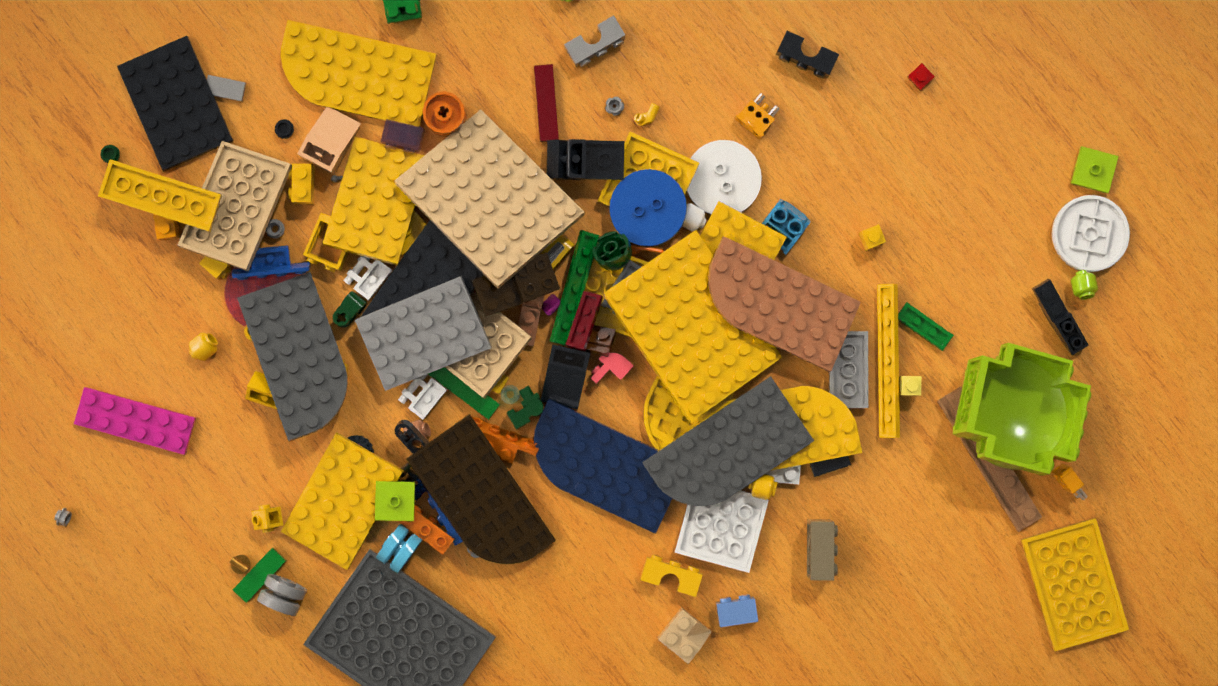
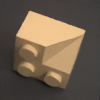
M681 607L659 634L658 640L689 664L712 631Z

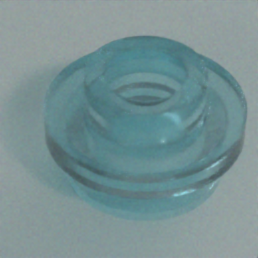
M507 385L502 389L501 398L505 403L514 404L519 400L520 393L516 386ZM508 391H513V398L507 397Z

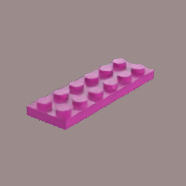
M84 387L74 424L186 455L196 417Z

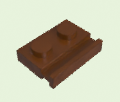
M594 325L586 351L584 352L608 357L617 334L616 329Z

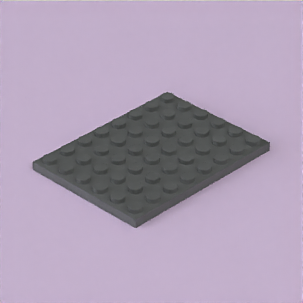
M369 549L303 645L362 686H462L496 636L402 570L398 574L390 569L391 563L389 561L383 564L376 559L378 554Z

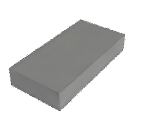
M208 75L207 82L214 96L243 102L247 83Z

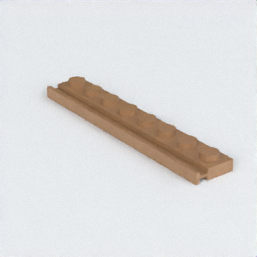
M962 386L937 400L952 427L955 424ZM964 437L960 438L1017 532L1042 518L1013 469L1002 468L977 458L976 442Z

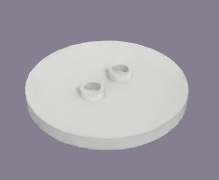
M717 140L705 144L693 154L691 159L700 164L687 192L697 207L711 215L718 201L740 212L747 209L753 203L760 191L762 176L759 163L749 149L734 141Z
M1096 195L1081 196L1065 204L1056 215L1052 226V241L1057 254L1067 265L1080 271L1096 272L1111 267L1124 255L1130 238L1129 224L1120 207L1111 200Z

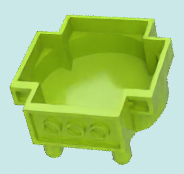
M1012 343L1002 344L999 356L996 359L982 355L968 360L952 434L959 438L964 437L975 441L976 452L978 453L977 458L1006 469H1020L1039 475H1049L1054 468L1053 459L1074 462L1080 454V448L1078 447L1084 434L1082 428L1088 414L1086 408L1087 403L1091 399V385L1070 380L1074 372L1072 360Z

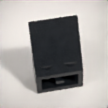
M552 345L541 401L547 402L548 399H551L566 407L578 409L591 353Z

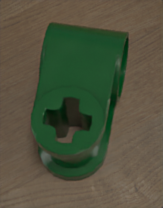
M351 291L334 312L333 322L341 328L348 327L363 311L367 302ZM339 315H345L346 321H340Z

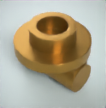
M237 555L229 562L231 563L232 570L237 574L246 573L251 566L249 558L245 555Z

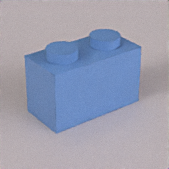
M750 594L740 595L739 599L731 600V597L720 598V602H716L720 627L758 622L755 598L750 597Z

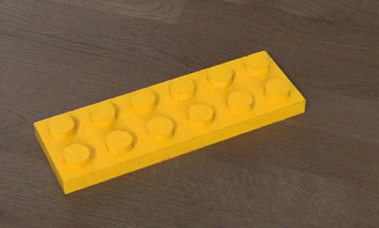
M111 159L109 160L98 194L99 197L209 232L211 231L222 198L221 194Z

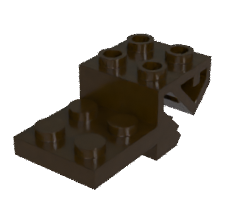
M547 252L536 256L499 289L486 276L472 280L485 317L560 289Z

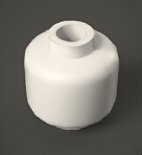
M691 203L687 204V214L682 227L692 232L698 228L702 229L706 223L704 210Z

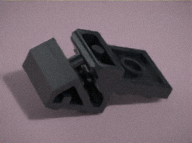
M547 140L546 174L554 180H624L625 141Z

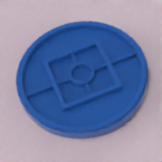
M645 169L629 174L616 186L610 200V216L614 227L619 234H625L629 242L639 246H658L671 240L682 228L687 214V203L682 188L671 176L658 170Z

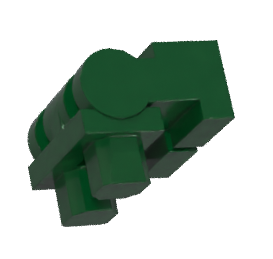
M529 385L519 391L523 398L521 404L524 408L518 412H515L514 409L506 412L516 430L531 422L530 417L539 416L543 412V404L539 394H533Z

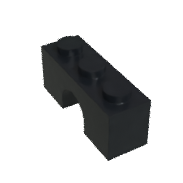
M786 31L776 53L779 59L787 63L789 61L796 63V67L806 71L809 69L819 78H828L839 54L821 47L816 56L808 57L801 50L804 38Z

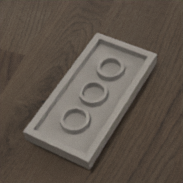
M848 331L832 371L829 372V393L840 399L847 408H868V331Z

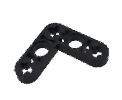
M401 420L397 423L394 430L395 435L412 453L421 448L413 446V440L421 441L422 447L429 443L410 421ZM405 427L408 429L407 432H406V431H403V432H402V431L400 430L401 428H405ZM409 463L400 468L404 470L401 478L407 473L409 475L405 480H398V482H414L418 479Z

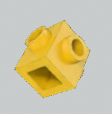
M270 504L258 506L259 510L251 511L254 530L262 529V532L265 533L274 531V527L284 526L281 507L271 508Z

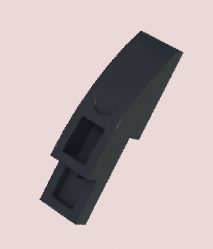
M1046 279L1033 287L1032 290L1039 301L1038 304L1070 354L1074 355L1089 346L1072 314L1066 309L1052 281Z

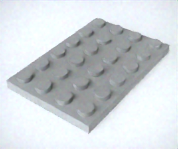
M462 276L355 319L385 391L492 348Z

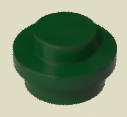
M106 145L101 150V159L105 163H109L110 159L118 161L120 151L114 145Z

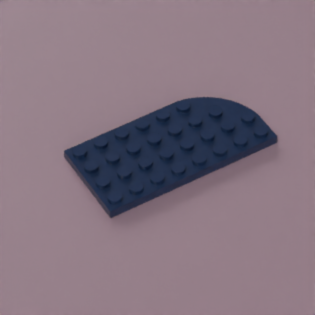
M548 399L534 434V444L537 443L536 448H539L536 458L545 476L559 489L656 534L672 498L662 492L642 462L659 450Z

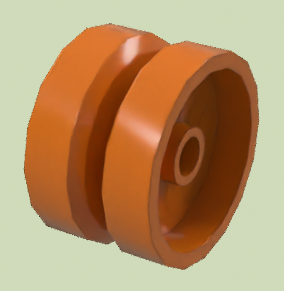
M446 91L436 92L429 96L422 110L423 119L428 128L436 135L447 137L458 130L466 122L467 118L466 109L460 98ZM448 112L446 113L447 117L443 118L442 113Z

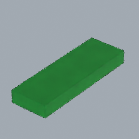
M908 302L904 304L898 313V320L941 351L945 349L954 336Z
M272 547L236 585L233 591L247 603L264 585L267 575L275 574L287 560Z

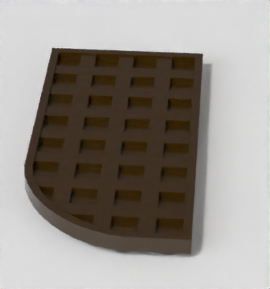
M470 414L406 458V461L464 545L480 558L499 564L521 563L533 558L556 541Z

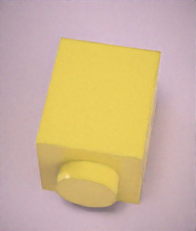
M899 376V395L921 396L922 376Z

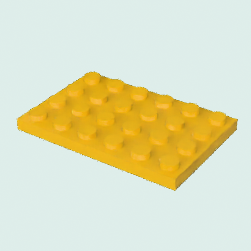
M355 136L323 245L398 266L415 204L395 185L394 181L424 157V155Z
M338 432L335 433L281 532L348 570L376 521V481H398L404 470Z
M1096 518L1021 539L1054 651L1129 630Z

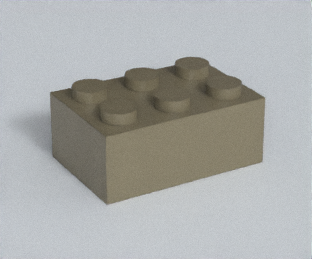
M807 519V577L810 580L834 581V576H837L838 573L837 564L834 562V556L838 555V546L834 543V537L838 536V526L830 519Z

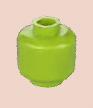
M1081 270L1076 272V276L1071 279L1073 294L1079 297L1080 300L1093 298L1098 291L1096 277L1093 273Z

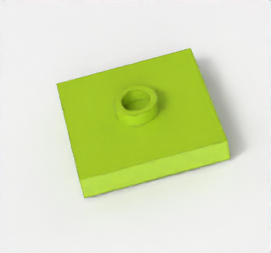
M1081 146L1070 184L1108 194L1119 156Z
M376 481L375 520L414 521L415 482Z

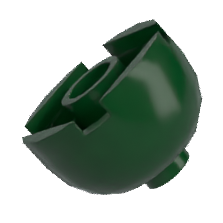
M613 231L605 233L597 239L598 243L595 247L593 246L592 252L601 267L606 270L615 271L629 263L632 256V247L625 234H618Z

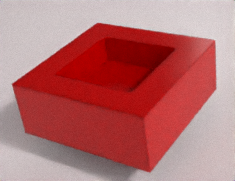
M923 63L907 76L919 90L935 77Z

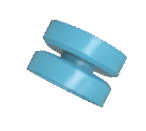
M402 524L388 536L382 545V549L376 556V559L383 564L387 563L392 556H395L390 564V569L397 574L422 542V539L415 534H412L407 541H404L409 533V529Z

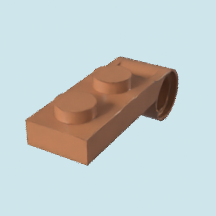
M544 296L522 304L518 327L532 337L528 343L529 346H534Z

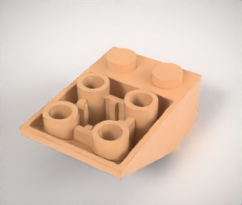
M326 107L306 136L297 154L335 174L361 123L330 107Z

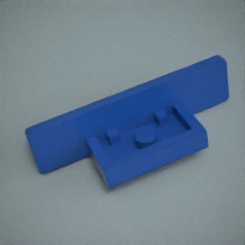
M289 245L258 248L249 271L234 269L232 278L245 280L251 276L265 278L271 274H276V276H285L292 272L304 274L310 270L311 264L310 262L291 264Z

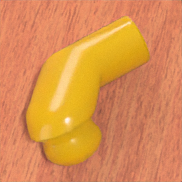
M651 103L648 112L637 113L634 116V121L639 126L653 123L660 106Z

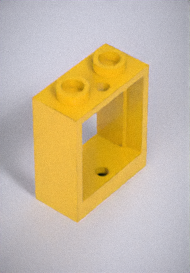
M321 213L303 255L308 257L306 261L315 265L318 262L325 264V269L335 273L336 269L342 270L349 252L342 251L337 264L312 254L325 223L329 224L331 217Z

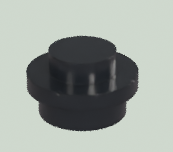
M280 120L275 125V133L278 137L287 139L293 135L294 126L289 120Z

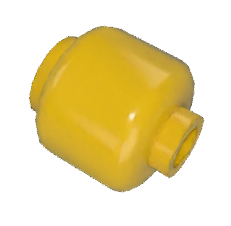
M210 333L198 334L189 342L191 357L196 360L206 361L216 353L217 339Z
M764 474L749 484L748 489L752 490L751 494L753 497L769 500L771 496H775L778 482H775L773 476Z

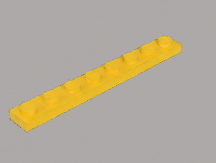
M878 284L879 438H900L898 284Z

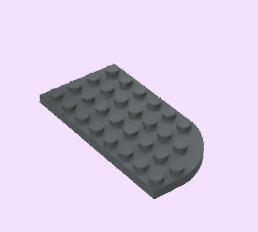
M311 272L237 297L289 442L315 433L327 426L341 409L348 385L345 365Z
M770 376L642 463L657 486L669 497L688 505L708 506L727 500L814 440Z

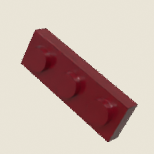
M583 291L566 342L568 347L586 351L603 300L602 295Z

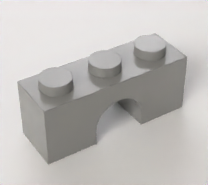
M614 15L597 25L601 39L596 44L586 43L581 35L564 44L567 53L576 67L579 65L584 67L591 62V58L596 55L601 57L608 52V48L612 46L616 48L624 43L625 33Z

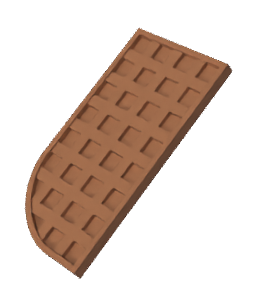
M724 236L710 263L708 284L711 298L718 312L730 325L825 371H832L859 308L860 301Z

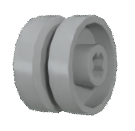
M268 574L264 582L268 589L260 591L257 598L258 602L278 612L296 616L300 605L295 600H303L307 589L287 578Z

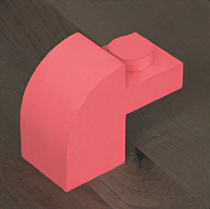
M609 353L608 357L601 356L599 358L604 365L602 367L599 364L591 372L593 375L591 379L597 384L610 370L621 380L634 365L620 354Z

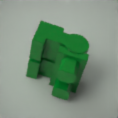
M383 0L388 24L422 18L420 0Z

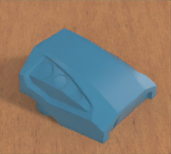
M780 199L762 224L787 236L781 247L784 251L783 253L787 254L811 221L792 204Z

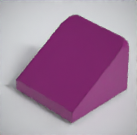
M551 294L543 302L542 310L548 316H551L559 308L560 300L554 294Z

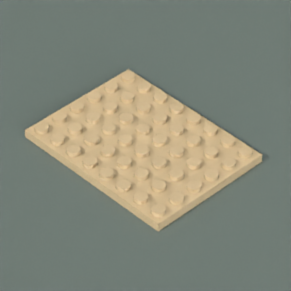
M481 109L462 124L458 130L451 133L394 181L395 185L497 289L585 215V212Z

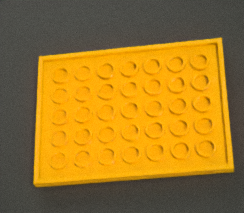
M696 230L602 294L689 423L696 420L782 358L775 346L733 327L718 312L711 298L708 284L709 267L714 256Z

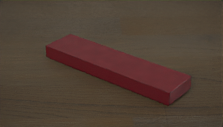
M553 64L534 65L540 142L559 140Z

